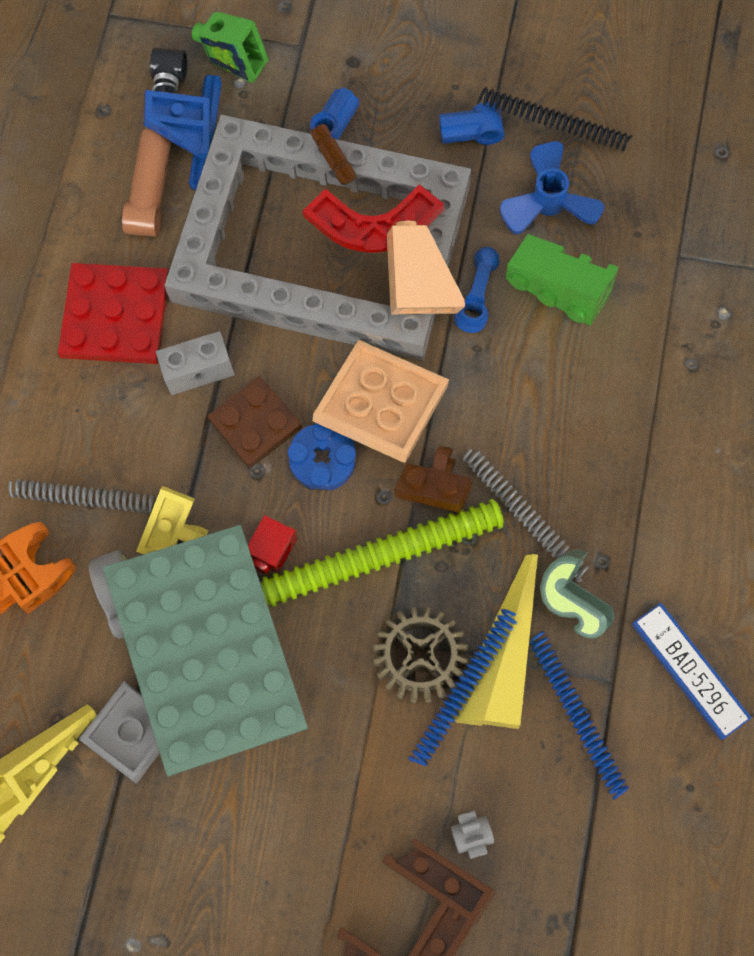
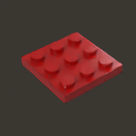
M71 263L58 348L60 358L158 364L156 351L160 350L167 300V292L164 286L169 273L168 268Z

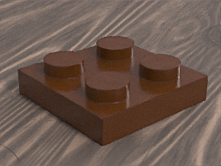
M258 376L207 415L211 424L249 469L302 429V424L261 376Z

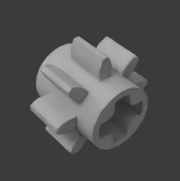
M475 810L458 815L459 824L451 826L458 853L468 851L470 859L486 855L488 853L486 845L494 843L487 816L477 818Z

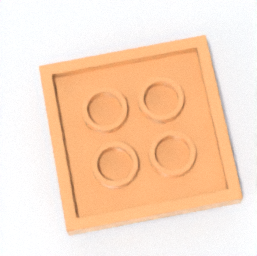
M358 340L313 413V422L406 463L446 391L449 379Z

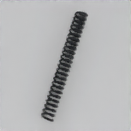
M488 87L482 90L477 104H479L485 93L483 106H485L491 95L489 107L492 108L497 97L495 109L498 110L503 100L502 112H504L509 102L508 114L511 113L515 104L514 116L517 115L522 104L520 118L523 117L528 106L526 120L529 119L534 108L532 122L535 121L540 110L538 124L541 123L546 112L544 126L547 125L552 114L550 128L553 127L558 116L556 130L559 129L564 118L562 132L565 131L570 120L568 134L571 133L577 121L574 136L577 135L583 123L580 138L583 137L589 125L586 140L589 139L595 127L592 142L595 141L601 129L598 144L601 143L607 131L604 146L607 145L613 133L610 148L613 147L615 139L619 135L616 150L619 149L621 141L625 136L622 152L625 151L628 141L633 137V135L628 136L627 133L622 134L621 131L616 132L615 129L610 130L609 127L604 129L603 125L598 127L597 123L592 125L591 121L586 123L585 119L580 121L579 117L574 119L573 115L568 117L567 113L561 114L558 111L555 114L554 109L549 112L548 107L543 110L542 105L537 108L536 103L531 105L530 101L525 103L524 99L519 101L518 97L513 99L512 95L507 97L506 93L501 95L500 91L495 93L494 89L488 92Z

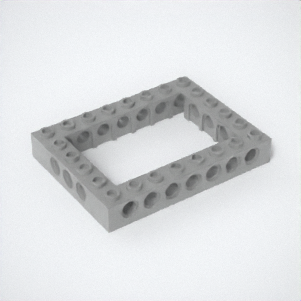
M220 115L164 286L171 303L352 345L361 340L385 352L423 361L436 314L391 315V307L388 305L217 267L215 257L220 241H224L226 236L224 229L229 213L233 212L235 208L233 201L238 185L243 183V164L257 167L262 172L271 170L289 174V177L294 179L298 176L320 181V184L325 186L327 183L348 187L351 188L352 192L361 190L381 195L384 199L393 197L404 200L420 184L444 203V211L428 226V229L447 267H449L470 189L471 169L336 140L356 174V178L347 185H341L335 176V171H332L311 134Z

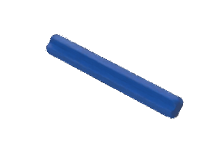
M208 74L204 77L201 97L210 98V149L216 128L222 83L219 76ZM194 154L189 178L192 190L197 188L206 161Z

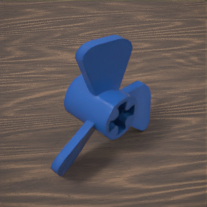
M553 141L534 147L530 153V161L537 174L535 191L502 201L500 215L513 234L523 233L539 213L553 216L560 213L563 208L586 224H596L602 216L604 204L601 201L567 193L569 179L559 169L564 148L562 143ZM545 190H553V191H552V193H549V194H548V193H546Z

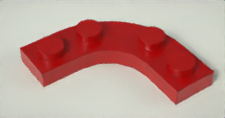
M419 184L398 206L389 212L377 216H368L351 210L327 189H324L302 212L306 220L340 246L358 252L377 253L388 251L387 233L392 226H396L397 222L415 221L416 225H427L428 227L444 211V203Z

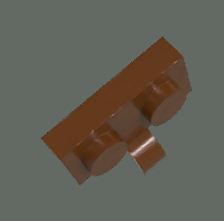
M439 446L434 456L433 468L407 463L394 491L396 498L461 512L472 487L471 477L450 473L455 465V459L450 458L453 449Z

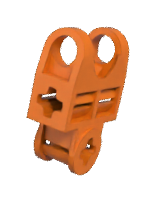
M42 522L29 524L0 540V615L15 603H18L27 614L31 613L53 597L69 581L76 570V566L70 558L60 560L55 564L53 562L46 565L35 564V554L41 547L40 543L49 534V530ZM5 556H6V558L9 560V562L12 564V566L14 567L13 569L10 567V565H9V564L7 563V561L4 559ZM22 581H24V582L26 583V585L29 587V589L32 591L31 594H30V592L27 590V588L24 586V584L22 583Z

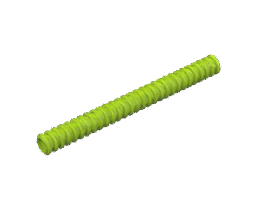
M489 499L488 504L478 503L477 508L469 506L468 511L464 512L462 509L456 515L449 513L448 518L444 519L440 516L437 518L438 521L428 520L427 525L424 526L422 523H419L416 529L408 527L407 532L403 533L399 530L395 536L387 534V538L384 540L379 537L376 538L375 543L367 541L366 546L363 547L358 544L356 549L352 551L350 548L345 549L346 553L341 554L338 551L331 558L329 555H326L325 560L315 559V563L311 565L309 562L304 563L305 567L299 568L298 565L294 566L293 571L283 570L284 574L282 575L274 573L273 578L270 579L265 576L262 578L263 581L260 582L266 603L275 607L277 606L276 602L282 601L284 604L287 602V598L292 597L295 600L299 594L307 596V592L313 590L315 593L318 592L319 587L323 586L324 589L329 588L328 584L339 585V580L344 579L347 582L351 576H354L356 579L360 577V573L370 574L371 569L379 571L380 566L385 565L388 568L392 562L396 564L401 563L400 559L405 558L408 561L411 560L412 555L420 557L421 552L431 553L432 548L436 547L437 550H440L444 544L448 547L452 546V542L455 540L457 543H460L464 537L469 540L472 539L473 534L481 536L484 530L492 532L493 527L501 529L504 524L502 512L497 501Z

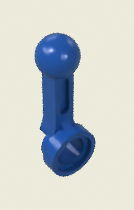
M483 247L476 252L474 264L477 272L472 289L464 301L465 307L454 316L457 327L468 333L479 332L487 324L488 311L484 306V293L490 272L496 270L500 263L498 252L491 247ZM475 310L480 316L472 318L467 316L464 311Z

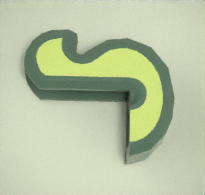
M575 549L562 554L546 569L540 585L541 597L550 612L560 617H576L579 622L574 626L577 634L589 639L597 638L612 625L614 612L612 606L572 581L588 554L586 551Z

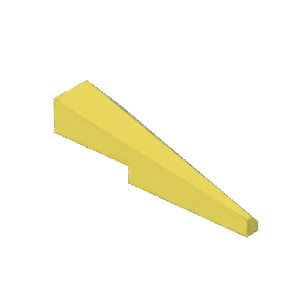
M536 554L525 556L497 614L503 615L501 609L510 610L516 613V616L508 615L516 620L517 624L514 625L506 621L513 627V631L502 627L509 633V637L498 633L505 639L506 643L494 639L502 646V649L490 645L498 652V655L487 652L494 658V661L485 659L490 664V667L481 666L487 673L477 671L483 679L479 680L473 677L479 685L475 686L469 683L474 687L475 691L466 690L470 693V698L462 696L466 699L467 704L458 702L462 705L463 710L454 708L458 711L459 716H451L455 718L457 723L479 726L485 724L519 729L538 560V555Z
M88 704L0 759V843L5 838V830L18 814H24L56 773V765L68 750H74L78 745V737L88 724L96 718L97 714Z

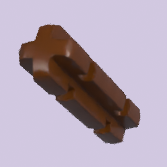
M320 124L313 128L311 131L312 138L316 145L319 146L332 171H335V176L340 184L347 185L356 178L355 171L350 163H348L336 140L332 138L328 127L325 124Z

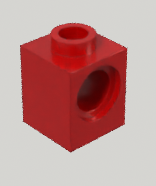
M264 515L248 544L255 570L264 574H268L270 570L279 575L298 540L296 531Z

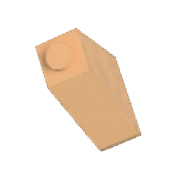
M400 221L396 223V226H392L387 233L391 315L456 314L465 307L464 298L427 225H416L415 221Z

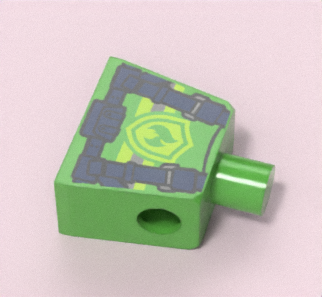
M215 12L206 24L198 22L193 27L192 39L202 43L209 61L248 82L254 83L269 60L255 22L252 20Z

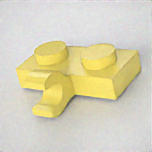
M162 486L136 552L147 554L176 545L178 540L186 542L206 536L209 530L200 526L185 524L195 498Z

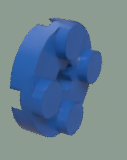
M317 423L302 429L294 437L288 449L292 474L301 485L308 489H326V491L337 489L350 479L355 469L356 453L353 440ZM319 450L329 451V463L325 464L323 461L319 463L314 462L316 459L315 453Z

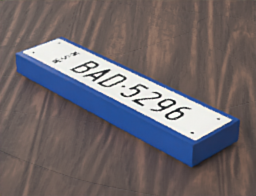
M659 603L632 623V627L721 741L752 718L662 603Z

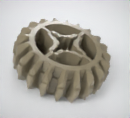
M411 607V618L406 619L404 613L399 611L397 612L398 625L390 619L385 622L386 627L391 631L390 634L385 631H378L377 637L385 642V644L377 643L373 645L374 652L383 654V656L374 658L373 664L378 667L385 666V668L377 673L379 680L391 677L385 685L387 691H391L399 685L397 698L402 699L406 691H411V703L415 704L418 700V693H424L425 703L428 704L431 703V691L435 690L438 698L443 699L445 698V692L442 686L445 685L449 690L456 688L457 685L455 686V682L451 677L459 679V676H465L463 671L456 666H467L469 659L458 654L467 652L469 647L465 643L456 644V642L464 637V632L460 630L451 633L456 625V621L451 619L443 625L444 612L439 611L435 619L430 618L431 608L425 607L424 617H417L416 607ZM421 628L434 631L435 633H431L425 639H416L406 632ZM397 640L408 654L398 670L394 668L391 661L392 648ZM443 640L447 643L451 655L450 663L445 671L439 666V662L434 657L435 651ZM412 647L420 652L429 648L427 652L429 662L420 658L412 663V659L415 658ZM422 670L431 676L434 675L436 679L428 682H414L406 679V677Z

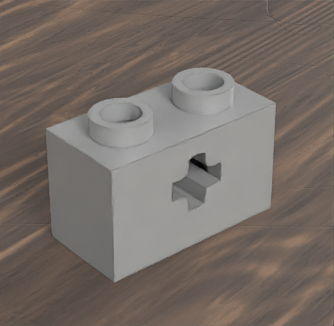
M220 331L156 351L164 381L171 395L235 375Z

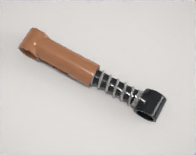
M152 49L150 74L155 83L152 91L174 93L178 90V84L185 82L188 67L186 50ZM146 126L140 135L129 202L125 203L123 209L122 227L124 234L158 237L162 221L161 202L172 142Z

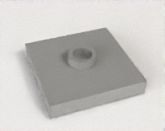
M125 681L79 738L80 741L136 784L160 754L142 694Z

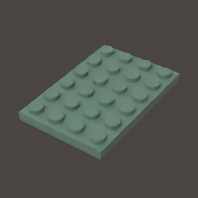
M241 525L103 567L167 777L308 729Z

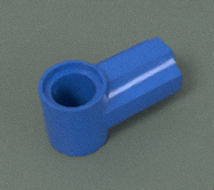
M346 88L335 89L322 111L311 118V131L318 125L325 124L331 132L332 138L340 140V136L360 105L359 98Z
M487 102L485 106H483V103L476 105L471 111L439 114L442 144L477 140L478 143L483 145L500 142L505 136L500 106L496 110L495 102L492 108L489 107L490 102Z

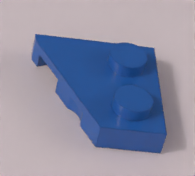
M145 90L143 125L195 156L206 160L209 152L210 98Z

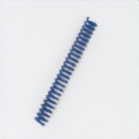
M501 609L503 615H497L499 621H494L495 627H490V631L493 634L486 633V637L489 640L483 639L482 643L485 646H478L481 652H474L477 658H470L473 663L467 664V668L470 671L463 670V674L466 677L459 676V680L462 683L455 682V686L457 685L458 689L451 688L454 695H447L448 699L452 702L443 701L444 705L449 709L441 706L439 707L440 711L445 715L435 713L436 717L441 721L432 719V723L438 728L428 725V729L434 734L424 731V735L430 740L423 737L420 738V741L427 747L419 743L416 744V747L423 753L412 750V753L419 759L408 756L411 762H416L423 766L428 765L425 759H432L428 752L436 753L432 746L440 747L436 740L444 741L439 733L447 735L448 733L443 727L447 729L452 728L447 721L456 722L455 718L451 715L459 716V713L454 708L463 710L462 705L458 702L467 704L466 699L462 696L470 698L471 695L466 690L475 691L474 687L469 683L475 686L479 685L473 677L479 680L483 679L477 671L487 673L481 665L490 667V664L485 659L494 661V658L487 652L498 655V652L490 645L502 649V646L494 639L506 643L505 639L498 633L506 637L510 636L502 627L513 631V627L506 621L516 625L517 621L508 615L516 616V613L507 609Z
M541 631L529 640V645L533 646L531 651L537 652L535 657L540 658L538 664H544L542 670L547 671L545 676L551 677L548 683H555L552 686V689L557 690L555 695L561 696L559 702H565L562 708L568 709L566 715H572L569 721L575 722L573 728H579L576 734L582 735L580 741H586L583 747L589 748L587 754H594L590 760H598L594 767H601L598 770V774L605 773L601 780H609L605 783V787L613 786L608 793H616L612 797L615 800L629 789L627 785L620 787L625 783L626 779L615 781L622 773L612 774L618 769L616 765L609 767L614 763V759L604 761L611 756V753L608 752L600 755L608 748V746L597 748L604 743V740L600 739L592 742L601 734L595 733L590 735L597 729L596 726L585 729L594 720L581 723L590 714L586 713L577 717L586 710V707L574 710L583 703L581 700L570 704L579 697V694L566 698L576 690V688H571L563 691L572 685L571 681L559 685L568 679L569 675L555 679L564 673L566 669L551 673L560 667L562 663L559 662L547 667L556 661L559 656L543 661L555 653V650L541 654L552 645L549 643L537 648L548 640V637L533 642L545 633V631Z

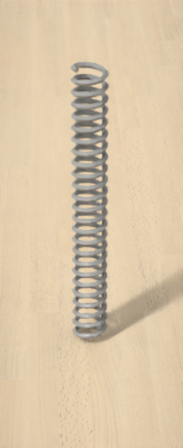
M469 449L463 457V462L468 463V467L472 468V472H477V477H482L481 482H486V487H491V492H495V497H500V502H505V507H509V511L514 512V517H519V522H523V526L528 527V532H533V537L538 536L537 541L542 542V547H547V552H552V557L558 558L569 549V545H566L559 552L557 550L565 543V540L552 547L560 538V535H557L547 542L555 533V530L541 538L550 528V525H547L537 533L546 520H542L533 527L541 518V515H538L527 523L536 513V510L522 518L531 508V505H528L518 513L522 506L527 503V500L522 501L513 508L522 498V495L508 503L517 493V490H514L509 496L504 498L507 492L513 488V485L499 493L508 483V480H505L494 489L497 483L503 479L504 475L499 476L494 482L489 484L499 473V470H496L490 477L485 479L487 474L494 469V465L480 474L490 461H486L475 470L477 465L485 459V456H481L475 463L471 464L480 454V451H477L471 458L466 460L472 452V449ZM589 566L583 567L575 574L576 583L583 581L581 576Z
M19 478L15 482L14 495L12 494V482L9 481L8 491L12 498L16 496L19 499L24 497L26 500L29 498L35 500L37 498L38 501L43 499L45 502L50 500L52 503L57 501L59 504L62 502L68 504L70 502L71 505L77 503L78 506L84 504L86 507L88 505H91V507L97 505L98 508L104 506L105 509L110 507L112 510L117 507L119 511L124 509L127 512L130 509L132 512L137 510L138 513L144 511L145 514L153 510L154 496L152 494L149 498V507L146 510V494L143 495L141 509H139L140 494H136V504L133 509V492L129 494V504L126 508V491L123 492L122 504L119 507V490L116 492L114 506L112 505L114 491L110 490L109 502L106 506V489L102 492V502L99 505V488L96 489L95 502L93 504L94 489L92 487L89 489V500L86 503L87 488L83 487L82 500L79 502V485L76 487L75 500L73 502V485L69 487V498L66 501V484L62 487L61 500H59L61 488L59 483L55 487L54 499H52L54 484L52 482L49 484L47 499L45 497L47 492L46 482L42 484L41 498H39L41 488L39 481L35 485L34 497H32L34 489L33 480L29 482L28 496L25 495L27 490L26 479L22 482L21 495H19L21 480Z

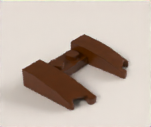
M413 839L411 842L416 850L398 861L394 859L392 854L387 855L382 861L385 865L441 902L409 956H456L474 925L477 926L496 892L417 839ZM341 927L339 929L337 939L347 941L345 956H384Z

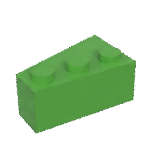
M527 234L507 264L506 279L509 280V283L514 288L520 291L527 290L536 295L539 301L546 306H555L566 312L567 316L577 323L584 322L591 326L611 295L619 267L609 264L606 269L590 263L592 260L590 256L581 254L579 258L564 254L563 246Z

